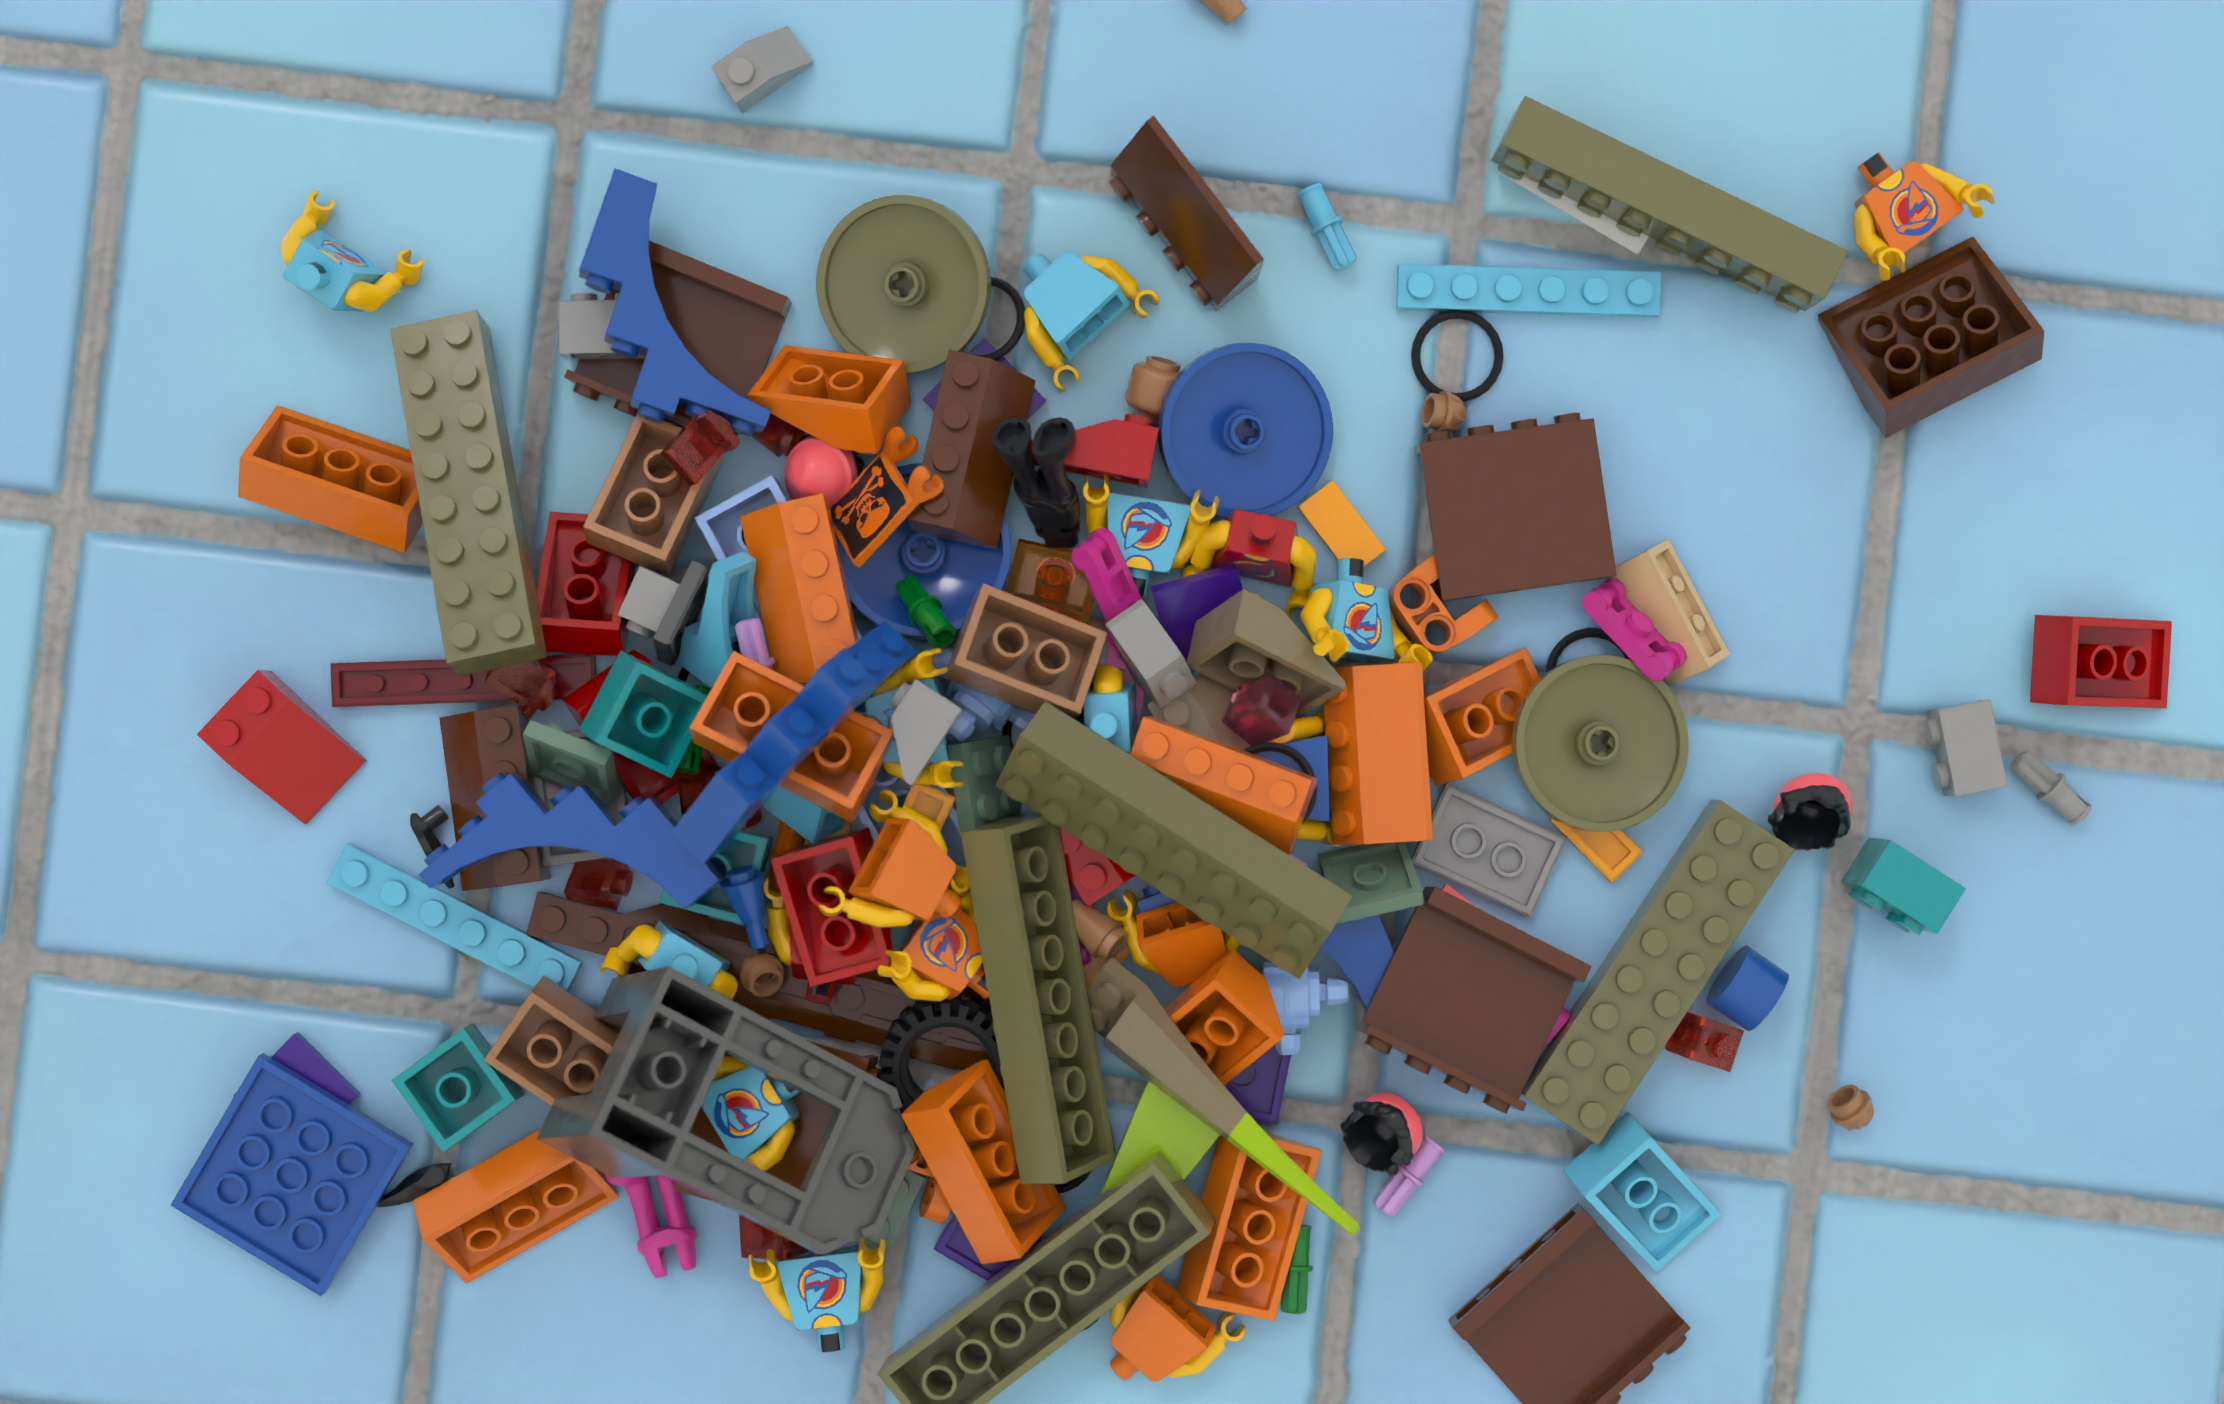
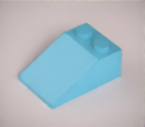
M1629 1112L1610 1127L1599 1145L1593 1142L1563 1169L1583 1196L1656 1272L1722 1215Z

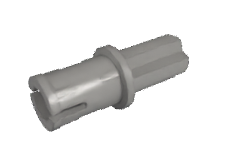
M2022 751L2011 763L2012 769L2037 792L2036 798L2041 802L2046 800L2071 826L2082 821L2090 812L2091 804L2081 798L2065 783V775L2062 773L2056 774L2032 751Z

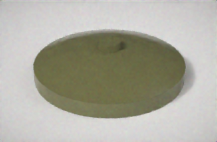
M893 195L869 201L854 209L839 222L828 237L820 255L816 276V291L824 322L832 336L846 352L904 360L906 373H912L943 365L946 363L949 349L962 352L971 343L981 328L987 314L991 295V275L988 259L979 238L968 223L956 212L943 204L927 198Z
M1591 655L1575 658L1545 673L1535 682L1522 700L1512 732V754L1515 769L1529 797L1541 810L1556 821L1586 831L1607 832L1626 829L1654 815L1667 803L1677 789L1688 757L1689 742L1685 717L1670 688L1663 680L1653 681L1649 679L1632 660L1613 655Z

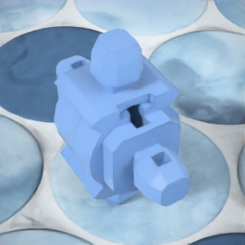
M941 648L942 652L938 653L932 661L933 666L936 669L948 667L953 649ZM952 681L945 693V697L964 709L946 736L954 744L965 742L974 730L984 734L990 728L993 733L998 734L1008 720L1014 723L1012 728L1022 733L1035 715L1032 712Z
M1263 957V969H1256L1267 980L1284 1031L1282 1039L1275 1044L1279 1055H1296L1298 1053L1301 1033L1296 1031V1028H1309V1016H1320V1001H1327V1005L1343 1004L1348 1001V981L1341 978L1327 977V982H1319V968L1307 967L1300 979L1290 973L1279 969L1274 963Z

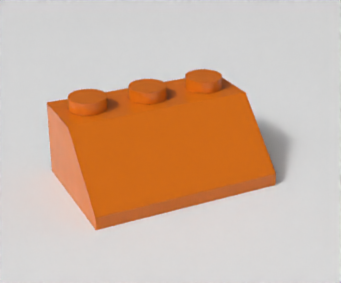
M1234 949L1164 1007V1010L1223 1085L1242 1072L1284 1036L1266 978Z

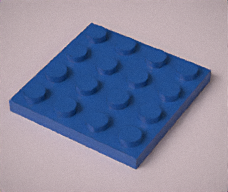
M265 1053L258 1055L175 1196L171 1206L319 1296H322L327 1292L414 1143Z

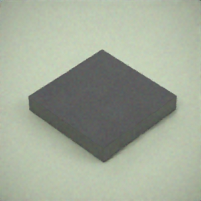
M694 560L691 561L653 637L657 660L669 666L675 665L679 657L682 644L681 637L684 634L685 627L696 623L705 602L709 582L708 570L705 565Z

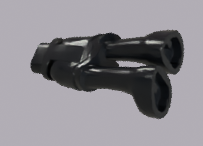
M1014 417L1000 422L992 433V443L1001 460L1010 467L1015 476L1013 480L1015 493L1023 503L1027 515L1035 527L1036 534L1044 538L1045 544L1049 548L1075 547L1079 542L1078 533L1080 531L1079 495L1074 483L1068 479L1064 466V460L1074 449L1076 443V432L1072 422L1061 417L1049 419L1040 425L1034 439L1030 424L1025 419ZM1032 452H1033L1034 458L1036 459V461L1038 462V464H1039L1040 467H1041V468H1038V471H1037V472H1036L1035 467H1034V462H1033V458H1032Z

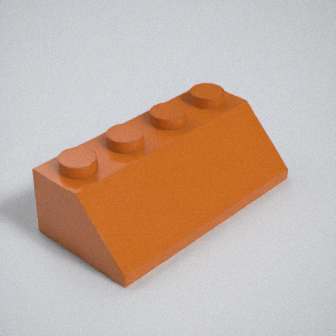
M277 405L240 457L238 497L402 553L406 552L422 526L423 521L411 451Z
M823 493L780 502L740 516L748 554L756 559L754 583L770 656L775 658L773 670L801 685L807 684L818 668L843 648L847 650L859 641L828 497Z
M733 651L690 726L693 743L731 762L745 751L771 717L797 697L804 686ZM853 711L782 782L780 787L853 823L875 783L894 736V731Z
M1422 662L1335 667L1334 669L1346 682L1344 691L1324 702L1325 736H1327L1332 844H1379L1433 840Z
M1154 716L1143 717L1130 752L1131 756L1289 856L1291 855L1318 778Z
M988 1059L981 1060L925 1090L901 1114L981 1264L1021 1259L1066 1209L1054 1184H1021L1019 1169L1015 1159L1016 1152L1011 1123L1008 1118L1006 1094Z
M540 1128L413 1200L422 1239L467 1284L619 1198L615 1186L607 1181L604 1173L537 1140Z
M1265 1131L1314 1181L1322 1150ZM1220 1135L1201 1198V1202L1215 1218L1211 1234L1186 1252L1176 1291L1198 1306L1274 1321L1308 1201Z

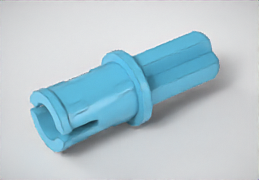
M1316 183L1300 191L1297 194V198L1301 201L1313 226L1311 230L1312 236L1318 237L1333 269L1342 270L1356 261V254L1341 226L1344 222L1342 216L1336 215L1323 190V185Z

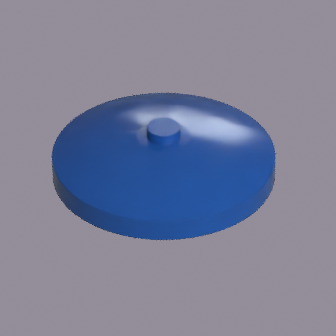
M1258 343L1226 344L1211 349L1191 361L1177 375L1168 389L1161 406L1158 421L1159 450L1166 471L1173 483L1190 501H1192L1195 492L1201 490L1198 501L1205 507L1212 506L1215 497L1218 496L1219 505L1216 515L1226 518L1233 510L1237 509L1273 516L1295 505L1309 493L1321 477L1328 462L1333 441V420L1329 401L1315 375L1305 364L1286 351Z
M922 463L897 467L907 485L912 472L918 466H921ZM909 514L860 568L852 563L836 535L852 605L874 625L878 626L885 620L896 632L906 638L927 639L922 629L909 620V609L895 590L896 583L904 580L906 575L915 576L928 595L935 596L941 602L943 614L955 627L957 633L961 630L971 599L981 585L984 583L1002 591L1009 575L1012 549L1009 527L1005 516L997 550L910 531Z

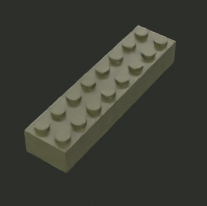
M1524 96L1513 113L1491 159L1492 162L1499 164L1497 169L1502 174L1516 180H1521L1524 176L1539 183L1537 189L1540 192L1556 199H1561L1562 195L1578 202L1576 207L1583 213L1595 218H1600L1603 214L1618 221L1616 227L1619 230L1635 237H1640L1641 233L1657 240L1655 245L1662 251L1675 256H1679L1682 252L1696 259L1695 265L1708 273L1719 275L1721 271L1736 278L1735 285L1745 291L1758 294L1761 290L1776 297L1774 303L1790 312L1798 313L1799 309L1806 311L1825 299L1847 253V250L1527 96Z
M477 310L391 328L446 664L459 676H465L547 658L490 328Z
M1046 701L1020 734L995 785L1007 793L1013 800L1023 803L1043 816L1051 824L1067 831L1081 840L1087 847L1100 852L1120 865L1128 873L1136 875L1158 889L1164 896L1177 901L1197 914L1202 920L1213 924L1235 938L1241 945L1249 947L1274 963L1279 969L1290 973L1300 979L1332 932L1353 896Z
M1711 799L1570 1010L1571 1016L1551 1040L1537 1060L1522 1094L1599 1145L1795 849L1723 801Z
M1040 814L1016 815L962 831L963 855L968 872L970 897L974 907L978 943L981 948L986 977L985 984L991 1006L993 1030L996 1035L1001 1065L1000 1071L1004 1082L1008 1118L1011 1123L1016 1152L1015 1159L1019 1169L1021 1184H1064L1116 1158L1060 828L1048 822Z
M1159 1150L1031 1247L1021 1259L1014 1260L887 1357L877 1374L901 1404H986L1211 1234L1215 1218Z

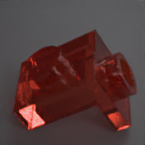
M707 411L692 417L659 455L689 486H693L700 482L724 453L734 450L740 444V440L733 434L732 426L726 419L714 414L712 411Z
M537 660L492 669L485 677V684L518 705H521L522 714L529 719L537 709L543 712L557 693V689L554 688V671Z
M600 859L577 862L573 866L564 889V894L567 900L617 911L622 896L626 897L631 890L633 872L630 871L627 864L614 859L611 861Z
M1687 1011L1666 1043L1665 1049L1690 1060L1730 1072L1744 1030Z
M739 1214L741 1258H748L752 1254L753 1258L767 1259V1249H772L775 1259L781 1260L809 1252V1249Z

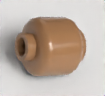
M1147 356L1146 362H1139L1133 366L1125 400L1130 407L1137 410L1136 415L1150 418L1151 423L1158 424L1165 395L1174 379L1181 372V365L1179 363L1161 357Z

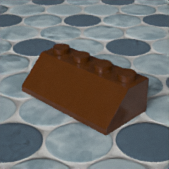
M949 349L921 465L930 472V478L924 483L930 481L933 475L936 474L940 476L944 486L937 496L918 504L910 513V531L997 550L1014 474L996 452L992 443V433L1000 422L1008 418L1017 417L1027 421L1036 380L993 359Z
M515 705L439 718L456 842L462 838L458 831L467 822L477 815H480L483 819L487 817L476 802L485 795L481 788L500 772L505 776L510 773H519L535 792L534 776L531 773L523 739V732L530 721L528 706ZM541 846L524 847L501 852L468 866L460 872L462 891L551 879L549 867L543 866Z

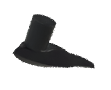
M437 805L423 817H420L417 813H412L410 816V826L426 857L442 845L432 833L433 830L449 819L440 805ZM453 878L444 883L449 889L454 887Z
M438 1163L418 1169L405 1177L394 1190L384 1195L377 1206L388 1207L408 1203L438 1187L446 1180L452 1163Z

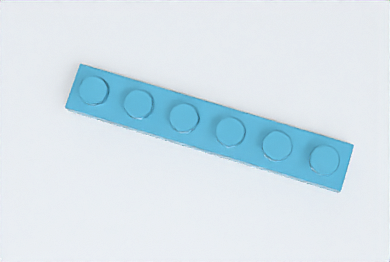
M1398 264L1396 310H1462L1488 313L1653 318L1660 316V271Z
M351 843L345 845L327 881V884L533 988L544 975L569 992L584 962L539 938L526 935L527 932L438 887L429 888L422 879Z

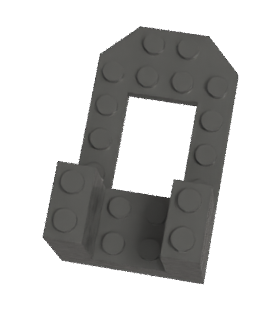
M669 966L612 979L594 1018L620 1031L591 1094L556 1098L537 1140L612 1178L663 1175L817 1254L829 1253L841 1248L842 1245L860 1238H866L882 1230L916 1150L910 1131H906L899 1108L903 1106L897 1088ZM725 1053L834 1110L800 1190L689 1133Z

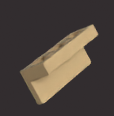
M1669 539L1615 566L1617 576L1611 578L1623 583L1626 589V598L1638 611L1649 617L1653 627L1669 643H1679L1686 651L1687 658L1685 663L1665 677L1669 685H1674L1698 674L1730 655Z

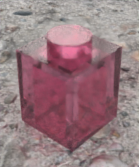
M1270 673L1235 688L1222 722L1250 746L1269 742L1289 734L1301 699Z

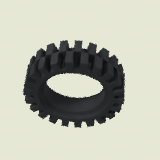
M960 993L951 1000L944 999L941 1002L916 1000L914 1007L910 1009L907 1006L900 1012L897 1021L894 1020L888 1034L885 1036L879 1060V1066H881L879 1077L880 1080L897 1088L903 1106L899 1108L901 1114L924 1092L915 1083L909 1071V1051L921 1035L935 1028L957 1027L977 1037L985 1047L989 1056V1063L1005 1092L990 1005L985 1009L980 1006L981 999L972 996L971 1000L967 1001L961 999L962 993Z

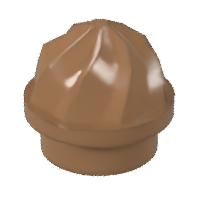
M1443 390L1439 394H1428L1422 409L1423 426L1431 428L1434 433L1453 431L1460 428L1466 418V409L1463 401L1450 391Z
M754 952L753 956L744 958L740 972V981L743 987L753 995L767 997L781 988L784 968L777 957L767 952L763 954Z
M1856 1085L1841 1087L1828 1100L1831 1119L1835 1124L1842 1125L1849 1131L1854 1129L1860 1130L1867 1126L1874 1115L1871 1097L1866 1091L1859 1090Z

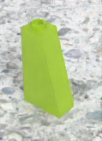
M1146 1080L1115 1154L1116 1159L1112 1161L1098 1196L1159 1150L1185 1180L1220 1134L1150 1081Z

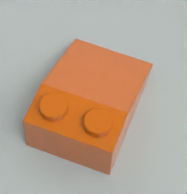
M784 345L747 394L748 400L770 409L771 414L830 446L862 454H877L885 442L887 433L898 424L911 405L904 360Z
M1526 647L1424 693L1428 767L1435 786L1464 779L1512 753V732L1517 711L1527 692L1540 679Z

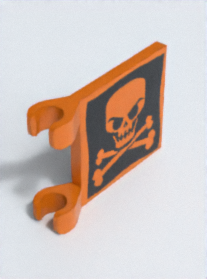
M899 426L890 429L886 435L883 450L853 481L841 499L830 508L835 533L852 563L859 568L918 504L934 498L943 490V481L936 474L933 475L930 481L924 483L930 478V472L924 466H918L912 472L907 485L895 463L915 454L919 444L913 435H909L904 442L900 443L906 437V434Z

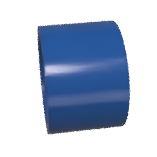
M1748 945L1743 946L1733 955L1716 978L1707 996V1004L1745 1030L1752 1031L1767 1017L1778 1002L1787 985L1789 974Z

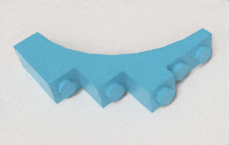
M745 551L712 564L708 575L709 582L705 602L701 610V621L685 627L684 634L681 637L682 644L678 664L711 688L714 686L732 652L735 651L741 654L735 630L736 624L739 621L754 618L753 584L756 559ZM780 786L761 805L812 844L843 829L845 819Z

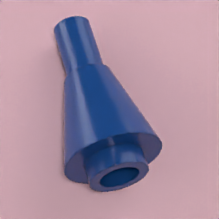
M750 865L733 868L726 873L727 878L720 882V886L741 922L745 924L751 949L763 948L768 945L762 921L763 872L753 870Z

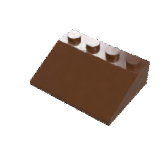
M1153 115L1144 123L1111 164V175L1114 178L1109 183L1124 203L1131 199L1140 211L1136 215V219L1150 237L1157 233L1167 246L1162 252L1171 266L1177 272L1181 269L1187 272L1193 280L1189 288L1197 300L1204 307L1210 303L1217 311L1258 280L1264 258Z
M1974 237L1818 315V320L1863 407L1885 438L2042 359L2044 329Z

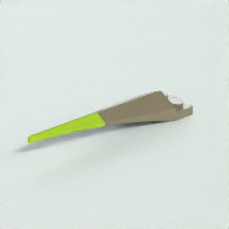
M1111 957L1101 968L1087 992L1094 1031L1105 1038L1103 1047L1346 1231L1355 1235L1360 1228L1358 1223L1327 1195L1246 1112L1194 1050L1149 987Z

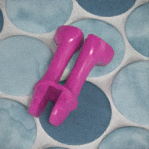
M605 1174L609 1183L623 1186L629 1196L639 1234V1241L637 1242L638 1252L644 1255L654 1277L662 1278L668 1275L663 1247L675 1244L683 1271L694 1269L696 1267V1228L690 1225L682 1192L673 1190L675 1181L663 1175L655 1176L668 1224L660 1226L651 1195L648 1176L612 1178Z

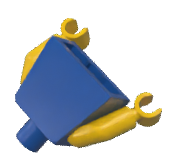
M1324 711L1316 715L1287 721L1266 735L1263 743L1275 742L1285 744L1297 750L1308 761L1315 777L1318 778L1317 795L1311 814L1301 825L1297 839L1320 841L1324 844L1333 845L1331 818L1329 816L1327 736H1325ZM1274 751L1256 754L1304 773L1298 763L1285 754Z

